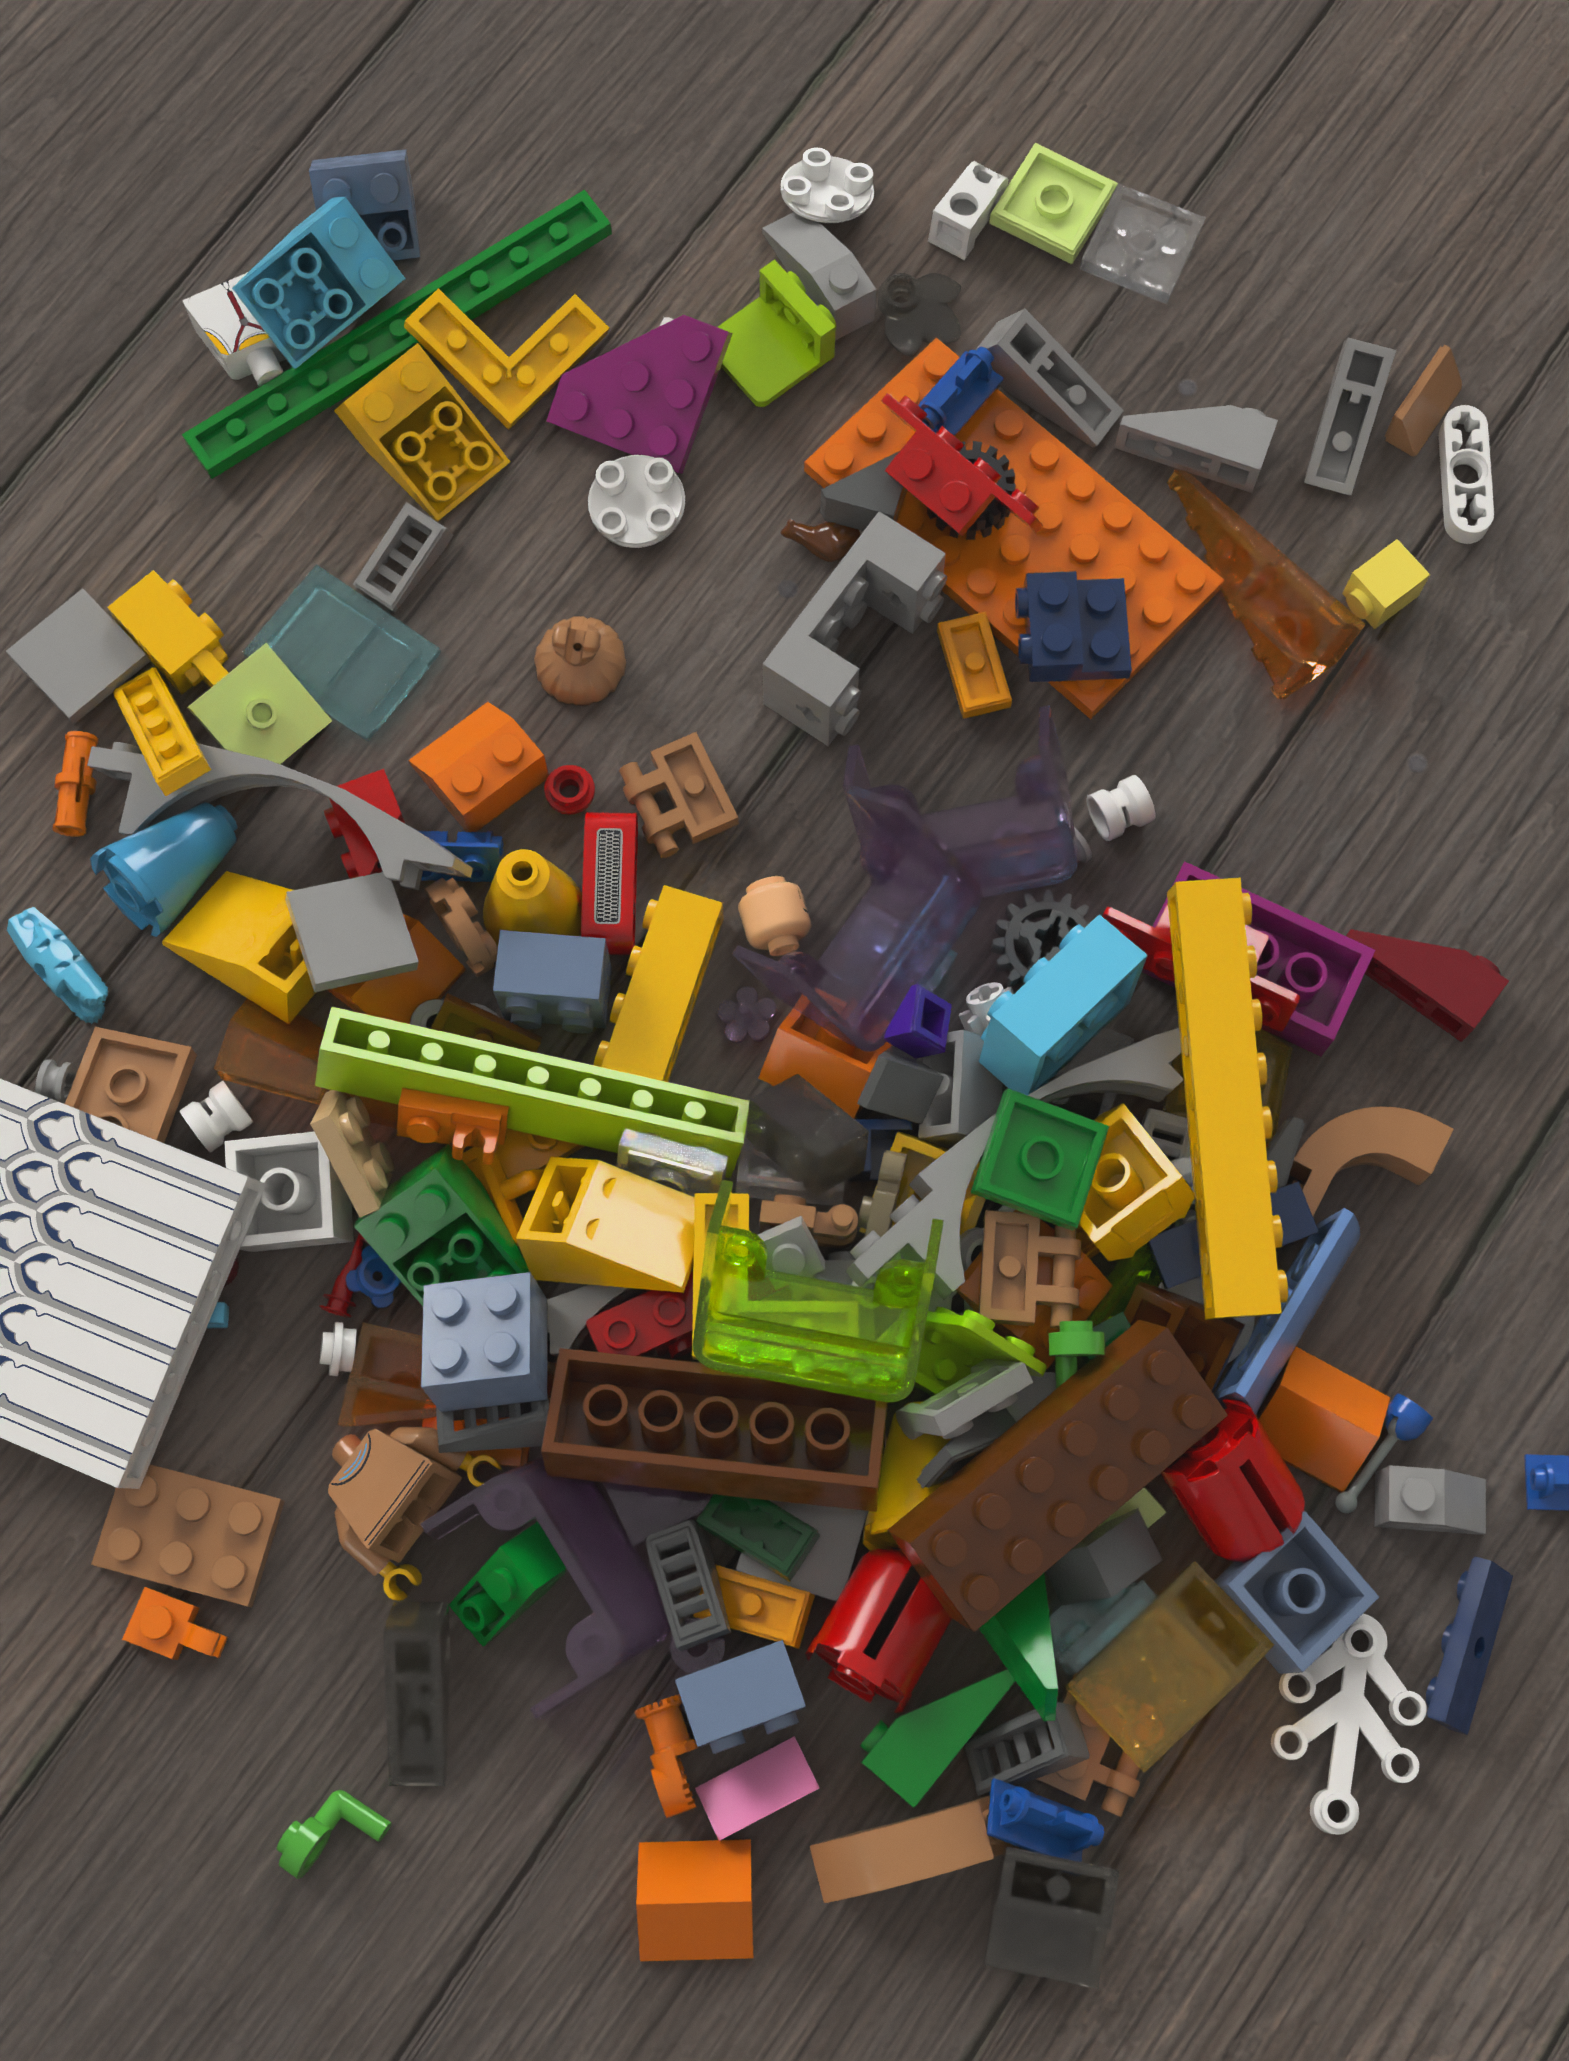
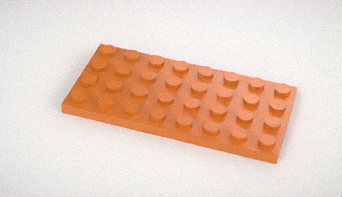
M936 337L804 462V472L825 488L899 452L914 435L915 431L893 414L882 403V398L888 393L900 402L906 395L918 405L960 357ZM996 389L955 437L961 442L965 441L966 450H972L973 441L982 442L981 452L986 453L991 445L998 449L997 460L1003 455L1006 456L1009 460L1008 470L1014 469L1015 489L1020 490L1039 507L1034 516L1042 523L1043 527L1038 533H1035L1010 512L1009 517L1005 516L1004 525L999 530L993 525L991 535L983 538L981 531L977 530L975 540H966L967 532L963 537L959 534L957 539L949 536L950 526L947 525L943 531L936 527L937 517L930 520L927 514V506L908 490L897 523L946 553L943 574L947 576V580L942 591L969 615L986 612L992 634L1018 657L1019 634H1026L1025 618H1016L1015 590L1016 588L1024 587L1026 573L1076 571L1077 580L1124 578L1132 668L1130 677L1127 679L1048 682L1088 718L1092 719L1222 589L1225 580L999 389Z

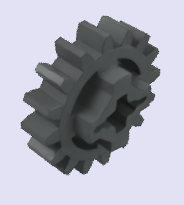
M1045 890L1043 899L1040 902H1036L1030 893L1024 894L1022 901L1023 909L1010 903L1005 912L1009 921L997 920L994 932L1001 937L993 939L991 945V952L1003 954L996 960V972L1010 971L1006 986L1012 988L1018 983L1025 984L1023 982L1025 975L1040 959L1042 950H1040L1045 940L1049 939L1052 932L1056 933L1053 940L1055 944L1050 953H1047L1045 956L1048 961L1060 951L1059 945L1069 932L1067 924L1071 928L1078 924L1085 928L1090 923L1085 921L1089 906L1084 904L1076 910L1071 908L1072 895L1068 893L1062 898L1061 902L1053 901L1051 890ZM1039 917H1049L1036 923L1030 921ZM1016 952L1024 955L1029 966L1028 969L1020 962Z

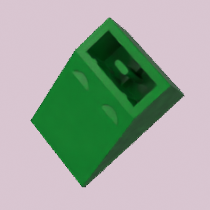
M449 1144L389 1185L380 1209L361 1218L359 1217L354 1225L357 1231L422 1306L424 1285L530 1272L483 1184L462 1159L456 1160L452 1157V1147Z

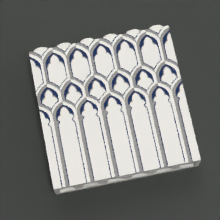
M0 1079V1438L114 1487L140 1489L264 1192L266 1183Z

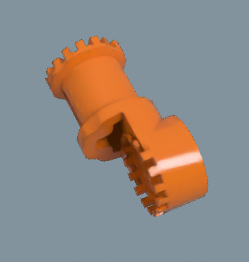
M680 1694L660 1700V1707L658 1702L652 1703L653 1705L649 1704L635 1710L637 1719L644 1720L653 1746L654 1753L650 1756L653 1765L651 1773L666 1818L696 1808L695 1800L692 1798V1791L689 1790L690 1784L686 1781L687 1776L686 1773L684 1774V1767L677 1756L700 1747H697L695 1739H691L681 1712L680 1706L683 1702Z

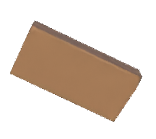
M1445 344L1443 347L1440 346L1394 414L1385 434L1386 442L1410 456L1418 455L1461 391L1462 380L1450 347Z

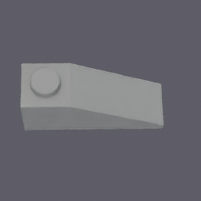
M793 212L762 228V234L786 270L795 273L803 283L809 298L817 306L820 304L825 306L834 317L837 325L835 341L875 320V286L853 253L821 223L806 219Z
M1026 309L998 321L977 347V349L985 347L992 353L994 361L991 363L992 370L1004 377V381L1000 384L1003 390L1092 448L1101 442L1124 411Z
M1347 338L1344 341L1305 475V484L1351 496L1396 350L1352 338Z
M1233 405L1123 416L1114 448L1252 493L1278 420L1267 417L1257 409H1242Z

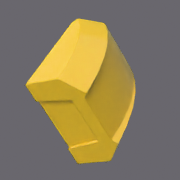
M1122 1103L1094 1119V1121L1109 1126L1079 1222L1108 1261L1133 1257L1135 1252L1178 1219L1185 1218L1196 1196L1182 1175L1125 1104Z

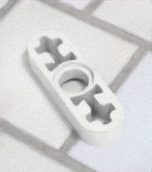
M1461 405L1454 407L1447 413L1438 434L1443 516L1447 534L1457 542L1471 544L1484 537L1494 519L1489 433L1485 415L1473 406ZM1457 424H1464L1465 431L1471 432L1465 445L1466 449L1459 450L1462 445V432L1459 429H1455ZM1458 465L1471 466L1478 473L1479 480L1473 484L1462 483L1455 477L1453 468ZM1467 499H1472L1469 506L1471 518L1477 520L1474 526L1468 525L1467 519L1460 517L1466 507Z

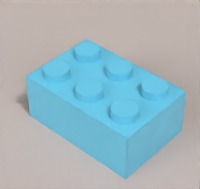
M1100 914L1085 928L1080 924L1072 928L1059 945L1060 951L1050 961L1045 957L1038 960L1025 975L1023 980L1025 984L1015 994H1012L1010 991L1004 992L990 1007L987 1015L991 1019L981 1036L984 1044L979 1063L1009 1089L1029 1095L1044 1086L1130 1003L1148 955Z

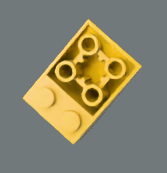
M419 343L414 345L334 410L363 448L436 522L511 462Z
M226 871L162 941V944L287 1024H290L316 993L313 990L285 901L286 892L293 891L292 889Z
M550 1157L518 1231L516 1241L535 1280L684 1293L694 1265L695 1197L600 1160Z

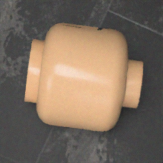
M781 876L767 877L751 883L746 888L747 894L742 897L738 905L749 944L756 949L769 950L771 956H781L799 948L798 941L804 938L811 929V920L799 886L786 882L785 878Z

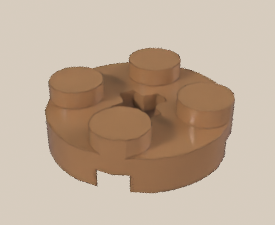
M441 878L425 887L424 891L431 898L430 903L457 950H463L469 960L466 963L473 974L478 978L495 967L494 962L497 960L498 946L489 932L484 931L478 921L472 923L470 918L478 914L463 887L459 888L453 878L448 881Z

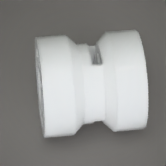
M1136 775L1119 781L1117 788L1111 791L1101 789L1087 796L1089 814L1097 831L1106 841L1122 836L1125 828L1129 826L1142 827L1154 821L1156 817L1150 794Z
M223 1080L210 1089L209 1097L202 1102L192 1101L179 1111L210 1153L223 1144L224 1136L231 1131H242L253 1123L247 1111Z

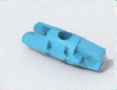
M35 907L11 917L8 920L7 932L26 962L41 977L52 992L61 998L72 1012L76 1013L80 1020L85 1021V1023H98V1020L102 1019L105 1010V1003L102 1001H106L109 991L105 985L106 983L102 982L101 977L94 971V967L69 938Z

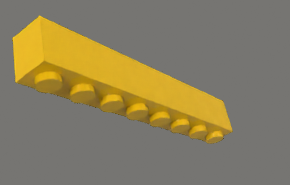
M1241 878L1175 882L1168 890L1167 900L1193 1189L1196 1195L1194 1200L1205 1320L1281 1314V1303H1286L1288 1299V1283L1285 1271L1277 1269L1276 1248L1282 1247L1283 1230L1279 1215H1272L1270 1193H1276L1278 1179L1275 1162L1273 1160L1267 1161L1265 1139H1270L1272 1136V1116L1270 1108L1262 1106L1260 1085H1265L1267 1082V1063L1264 1053H1257L1255 1031H1261L1262 1010L1259 999H1252L1250 978H1255L1257 974L1256 951L1254 946H1247L1245 925H1250L1252 920L1251 898L1249 893H1242Z

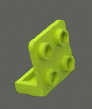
M775 259L759 270L760 297L718 326L720 329L733 333L721 368L758 407L769 405L835 357V332L837 325L834 317L825 306L821 304L817 306L806 294L805 287L799 277L792 271L787 273Z
M936 1306L934 1312L911 1310L884 1366L930 1396L936 1395L970 1375L971 1367L984 1359L1025 1363L1029 1374L1037 1377H1043L1047 1369L1046 1364L1033 1357L1036 1351L1033 1346L1012 1336L1003 1338L993 1331L995 1323L989 1318L971 1310H965L963 1315H959L940 1306Z

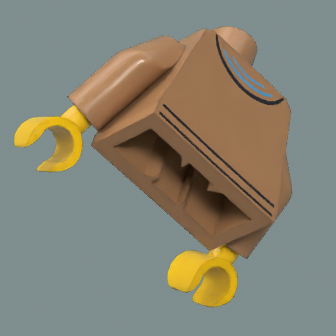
M398 1427L390 1435L375 1428L370 1430L362 1441L356 1435H346L333 1448L332 1457L342 1468L331 1481L328 1488V1494L337 1505L334 1514L340 1545L373 1576L379 1573L384 1577V1592L389 1598L397 1601L404 1600L408 1596L396 1585V1576L403 1574L412 1584L418 1586L422 1583L421 1573L413 1565L404 1564L397 1567L390 1560L398 1563L401 1562L461 1481L462 1477L455 1471L458 1468L466 1471L469 1481L474 1486L490 1489L492 1488L490 1485L482 1483L477 1479L476 1468L483 1462H490L500 1470H502V1467L495 1458L487 1455L473 1457L467 1451L439 1453L437 1430L430 1427Z

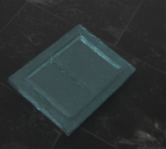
M317 564L243 651L244 656L248 658L262 645L267 643L327 714L368 742L441 654L439 647Z

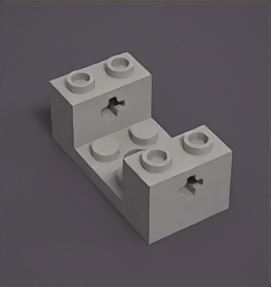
M879 511L763 662V704L827 746L831 744L838 733L845 736L851 730L860 714V711L857 709V701L861 695V690L858 689L859 668L835 653L839 645L837 638L846 626L853 629L859 623L866 611L867 605L911 634L915 632L923 620L930 623L944 602V597L940 595L947 580V576L943 574L946 553Z

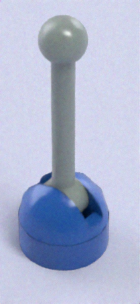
M1399 1393L1394 1396L1388 1405L1384 1419L1388 1435L1349 1490L1341 1492L1336 1497L1335 1504L1340 1512L1351 1513L1356 1509L1357 1496L1397 1440L1409 1441L1417 1439L1424 1433L1433 1420V1417L1427 1411Z

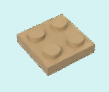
M330 1090L325 1093L310 1124L357 1214L361 1218L380 1209L392 1177L391 1172L394 1171V1164L386 1146L382 1142L376 1144L367 1126L370 1125V1118L362 1100L358 1096L352 1098L348 1093Z

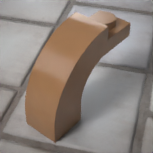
M1380 1106L1354 1110L1334 1118L1314 1132L1297 1151L1289 1175L1302 1181L1300 1186L1312 1216H1314L1334 1175L1349 1167L1357 1165L1378 1166L1417 1185H1421L1432 1175L1454 1129L1429 1116L1409 1109Z
M989 1795L936 1812L810 1845V1850L824 1903L890 1889L994 1859L995 1856L1017 1850L1019 1847L987 1835Z

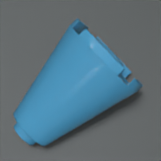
M204 802L100 848L90 858L91 866L95 875L104 870L110 883L103 887V889L120 911L141 930L145 929L148 925L153 926L151 935L157 937L170 927L235 845L237 838L234 831L237 829V824L232 815L223 806L217 805L214 807Z

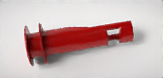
M360 1233L349 1261L335 1280L331 1294H323V1297L329 1299L327 1305H319L321 1309L346 1318L352 1317L346 1313L348 1306L356 1307V1304L351 1302L353 1292L346 1286V1275L350 1271L357 1269L362 1261L361 1253L364 1243H368Z

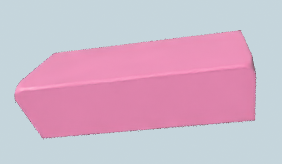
M794 1736L701 1784L695 1789L713 1830L720 1841L818 1790L820 1787Z

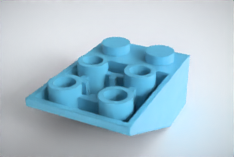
M334 197L296 226L234 285L232 290L290 365L296 369L406 278L346 197Z

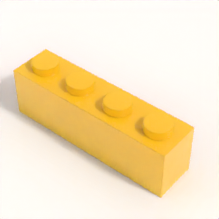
M666 885L663 886L658 901L650 899L642 924V928L648 930L642 947L635 945L632 949L626 969V975L632 976L627 993H618L610 1014V1022L616 1025L610 1042L601 1041L595 1056L594 1066L669 1082L724 920L722 902Z

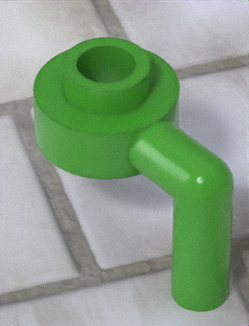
M1093 1321L1059 1322L1060 1332L1048 1333L1049 1356H1055L1056 1389L1077 1372V1357L1105 1355L1104 1332H1093Z
M343 1790L334 1791L314 1817L308 1818L303 1824L296 1820L286 1830L276 1849L282 1854L279 1867L297 1879L302 1878L320 1856L330 1838L331 1831L341 1818L377 1842L384 1838L392 1823Z

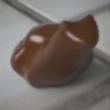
M789 519L787 525L781 530V535L801 544L816 557L827 562H833L847 554L860 537L861 532L858 529L829 521L817 526H808Z

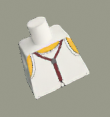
M247 273L182 300L196 333L231 379L239 380L253 374L260 387L283 373L279 362L286 360V358L232 290V287Z

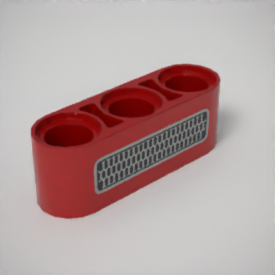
M586 812L581 936L605 938L609 955H630L635 946L638 816L637 813Z

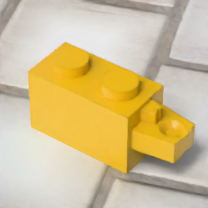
M153 570L107 607L115 622L146 653L152 664L181 695L192 686L195 687L202 680L210 688L213 687L229 673L222 666L229 659L219 642L224 636L223 632L208 614L204 612L198 617L188 607L193 602L174 579L167 584Z

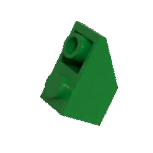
M539 1520L500 1546L451 1601L449 1606L460 1618L463 1625L484 1647L545 1595L576 1561L542 1520Z

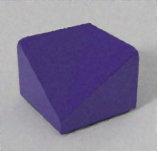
M919 984L912 985L884 1034V1040L915 1059L945 1053L952 1005Z

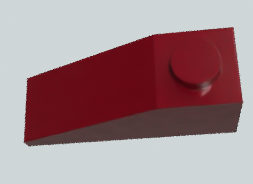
M1350 929L1346 937L1375 950L1365 975L1461 1043L1476 1028L1509 982V980L1500 975L1499 968L1493 962L1482 956H1473L1466 950Z

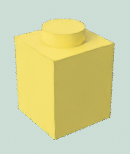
M1396 539L1352 572L1342 594L1345 596L1350 610L1358 618L1366 619L1376 629L1420 595L1430 574L1402 543Z

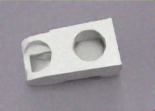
M975 161L971 162L933 210L928 242L965 261L974 248L975 239L989 221L992 210L1006 190L1009 179Z

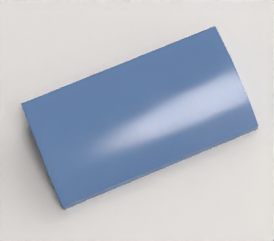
M1343 1208L1317 1223L1316 1226L1319 1232L1308 1236L1286 1273L1288 1299L1286 1303H1281L1282 1313L1260 1316L1253 1328L1249 1342L1235 1358L1214 1393L1223 1409H1227L1223 1400H1239L1251 1407L1256 1415L1359 1241V1223L1351 1211Z

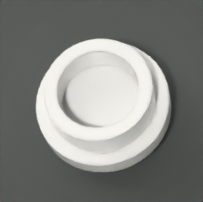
M335 1322L333 1332H323L319 1363L329 1365V1376H338L339 1371L352 1372L356 1346V1329L343 1328V1322Z

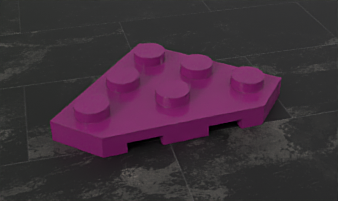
M682 315L562 374L546 421L631 455L664 458L669 461L675 472L683 474L733 333Z

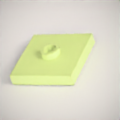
M1035 143L992 210L989 224L1073 264L1115 196L1118 183Z
M267 643L262 645L187 707L222 749L267 759L278 764L283 763L332 722L331 718Z

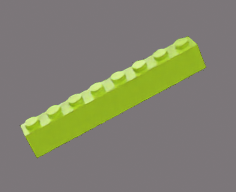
M331 1007L319 1050L315 1086L393 1104H399L402 1088L509 1106L507 1129L731 1178L744 1144L750 1101L336 1007Z

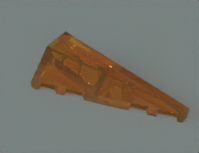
M1175 469L1167 484L1171 490L1177 492L1188 514L1185 520L1189 528L1196 531L1207 551L1204 557L1209 567L1225 580L1220 589L1235 619L1242 621L1254 644L1251 651L1257 661L1263 662L1274 684L1270 687L1273 694L1278 699H1286L1337 664L1366 624L1188 471Z

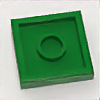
M1008 1088L1003 1092L971 1193L1073 1231L1078 1228L1109 1126Z

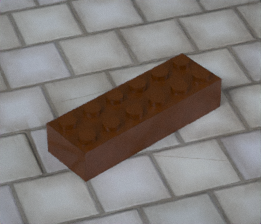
M1138 1320L1105 1348V1355L1095 1356L887 1531L948 1615L975 1632L1228 1415L1169 1329Z
M559 1348L541 1453L547 1476L877 1512L888 1412L889 1383Z

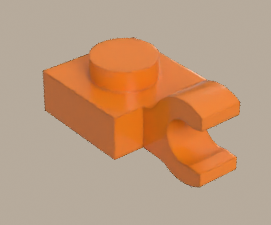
M144 1587L122 1640L170 1659L178 1660L184 1646L206 1655L220 1658L228 1637L194 1624L200 1607Z

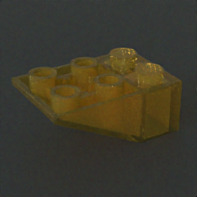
M1194 1561L1172 1577L1065 1687L1137 1766L1145 1772L1224 1698L1268 1653L1274 1644Z

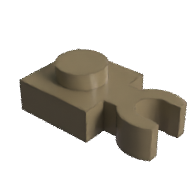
M890 1150L884 1152L874 1197L864 1195L859 1212L857 1227L866 1229L864 1238L873 1230L882 1237L892 1227L893 1220L889 1216L896 1209L907 1154Z

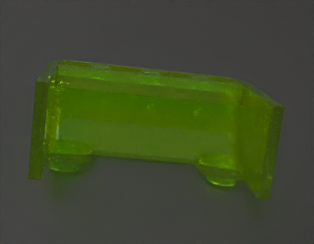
M722 1180L706 1235L692 1346L696 1358L706 1367L722 1372L882 1402H896L906 1398L912 1392L915 1384L944 1220L932 1219L925 1263L897 1259L884 1264L878 1271L873 1290L766 1270L768 1250L764 1241L751 1231L727 1226L733 1181Z

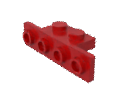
M886 393L881 400L882 403L914 430L915 433L884 471L962 537L994 498L1035 533H1038L1043 525L1034 516L1039 507L1017 488L1011 495L996 484L1002 476L980 457H978L974 464L959 453L965 445L943 426L936 433L922 422L928 414L906 395L898 402L890 394Z
M1168 903L1156 928L1114 908L1107 907L1102 917L1148 955L1143 968L1161 979L1175 983ZM1245 925L1247 946H1254L1258 963L1269 936ZM1258 975L1255 978H1250L1252 999H1259L1261 1004L1262 1025L1280 1032L1283 1031L1299 1003L1300 995Z
M749 1245L748 1301H762L790 1288L788 1285L775 1291L752 1245ZM693 1271L690 1273L684 1293L650 1290L587 1319L586 1326L597 1351L641 1356L656 1349L659 1357L670 1353L672 1358H678L692 1352Z

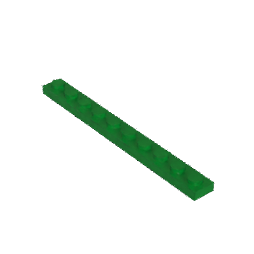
M585 190L581 191L316 352L296 369L293 367L186 431L182 434L186 445L211 479L215 478L362 388L414 345L419 343L404 328V322L438 288L470 320H473L612 235L610 221Z

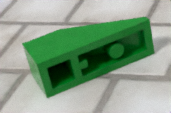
M1043 1573L979 1629L1043 1721H1055L1058 1683L1045 1576Z
M1005 1669L899 1716L889 1726L880 1720L859 1745L867 1752L860 1763L909 1806L915 1808L1014 1684L1015 1679L1008 1669Z

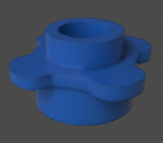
M367 1246L361 1253L362 1261L357 1269L350 1271L346 1275V1286L352 1292L360 1291L370 1297L375 1307L385 1308L393 1302V1292L399 1283L402 1282L371 1246ZM380 1272L382 1280L375 1281L372 1276L373 1273Z

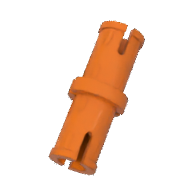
M69 731L65 734L66 742L62 771L56 774L54 787L59 790L55 823H53L52 829L61 835L79 837L86 834L89 797L96 791L97 781L92 777L93 768L87 766L91 747L98 745V738L88 732Z

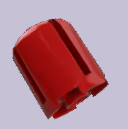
M1225 1399L1223 1402L1227 1409L1224 1410L1228 1416L1162 1471L1161 1475L1206 1546L1222 1558L1245 1563L1261 1552H1270L1281 1547L1284 1544V1540L1279 1532L1280 1529L1288 1528L1295 1534L1302 1521L1305 1501L1300 1486L1252 1408L1242 1401Z
M878 1548L867 1552L861 1557L805 1655L809 1661L815 1652L824 1662L830 1665L832 1670L827 1678L843 1689L868 1703H871L875 1694L899 1702L894 1713L903 1712L912 1696L913 1689L952 1618L920 1577L874 1659L864 1654L877 1630L878 1624L912 1566L903 1551Z

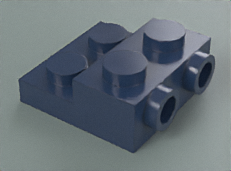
M1076 571L1026 573L1024 587L1016 588L1015 612L1016 618H1025L1026 634H1019L1018 654L1020 665L1028 664L1029 682L1129 678L1132 668L1124 578L1077 580Z

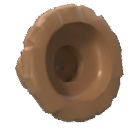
M573 616L568 620L563 619L554 624L551 629L546 631L536 647L534 657L537 678L541 682L542 688L550 696H554L557 701L566 704L573 703L574 705H590L593 702H599L608 697L609 692H615L625 674L627 663L623 641L619 639L618 633L601 620L584 616Z

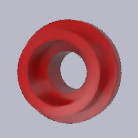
M564 765L549 774L545 782L544 792L548 804L555 811L572 815L580 813L590 806L595 796V785L591 775L585 769L576 765ZM566 786H576L579 789L578 794L572 798L564 797L561 792Z

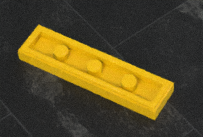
M156 667L150 668L114 689L113 694L156 783L165 796L211 770L164 678Z

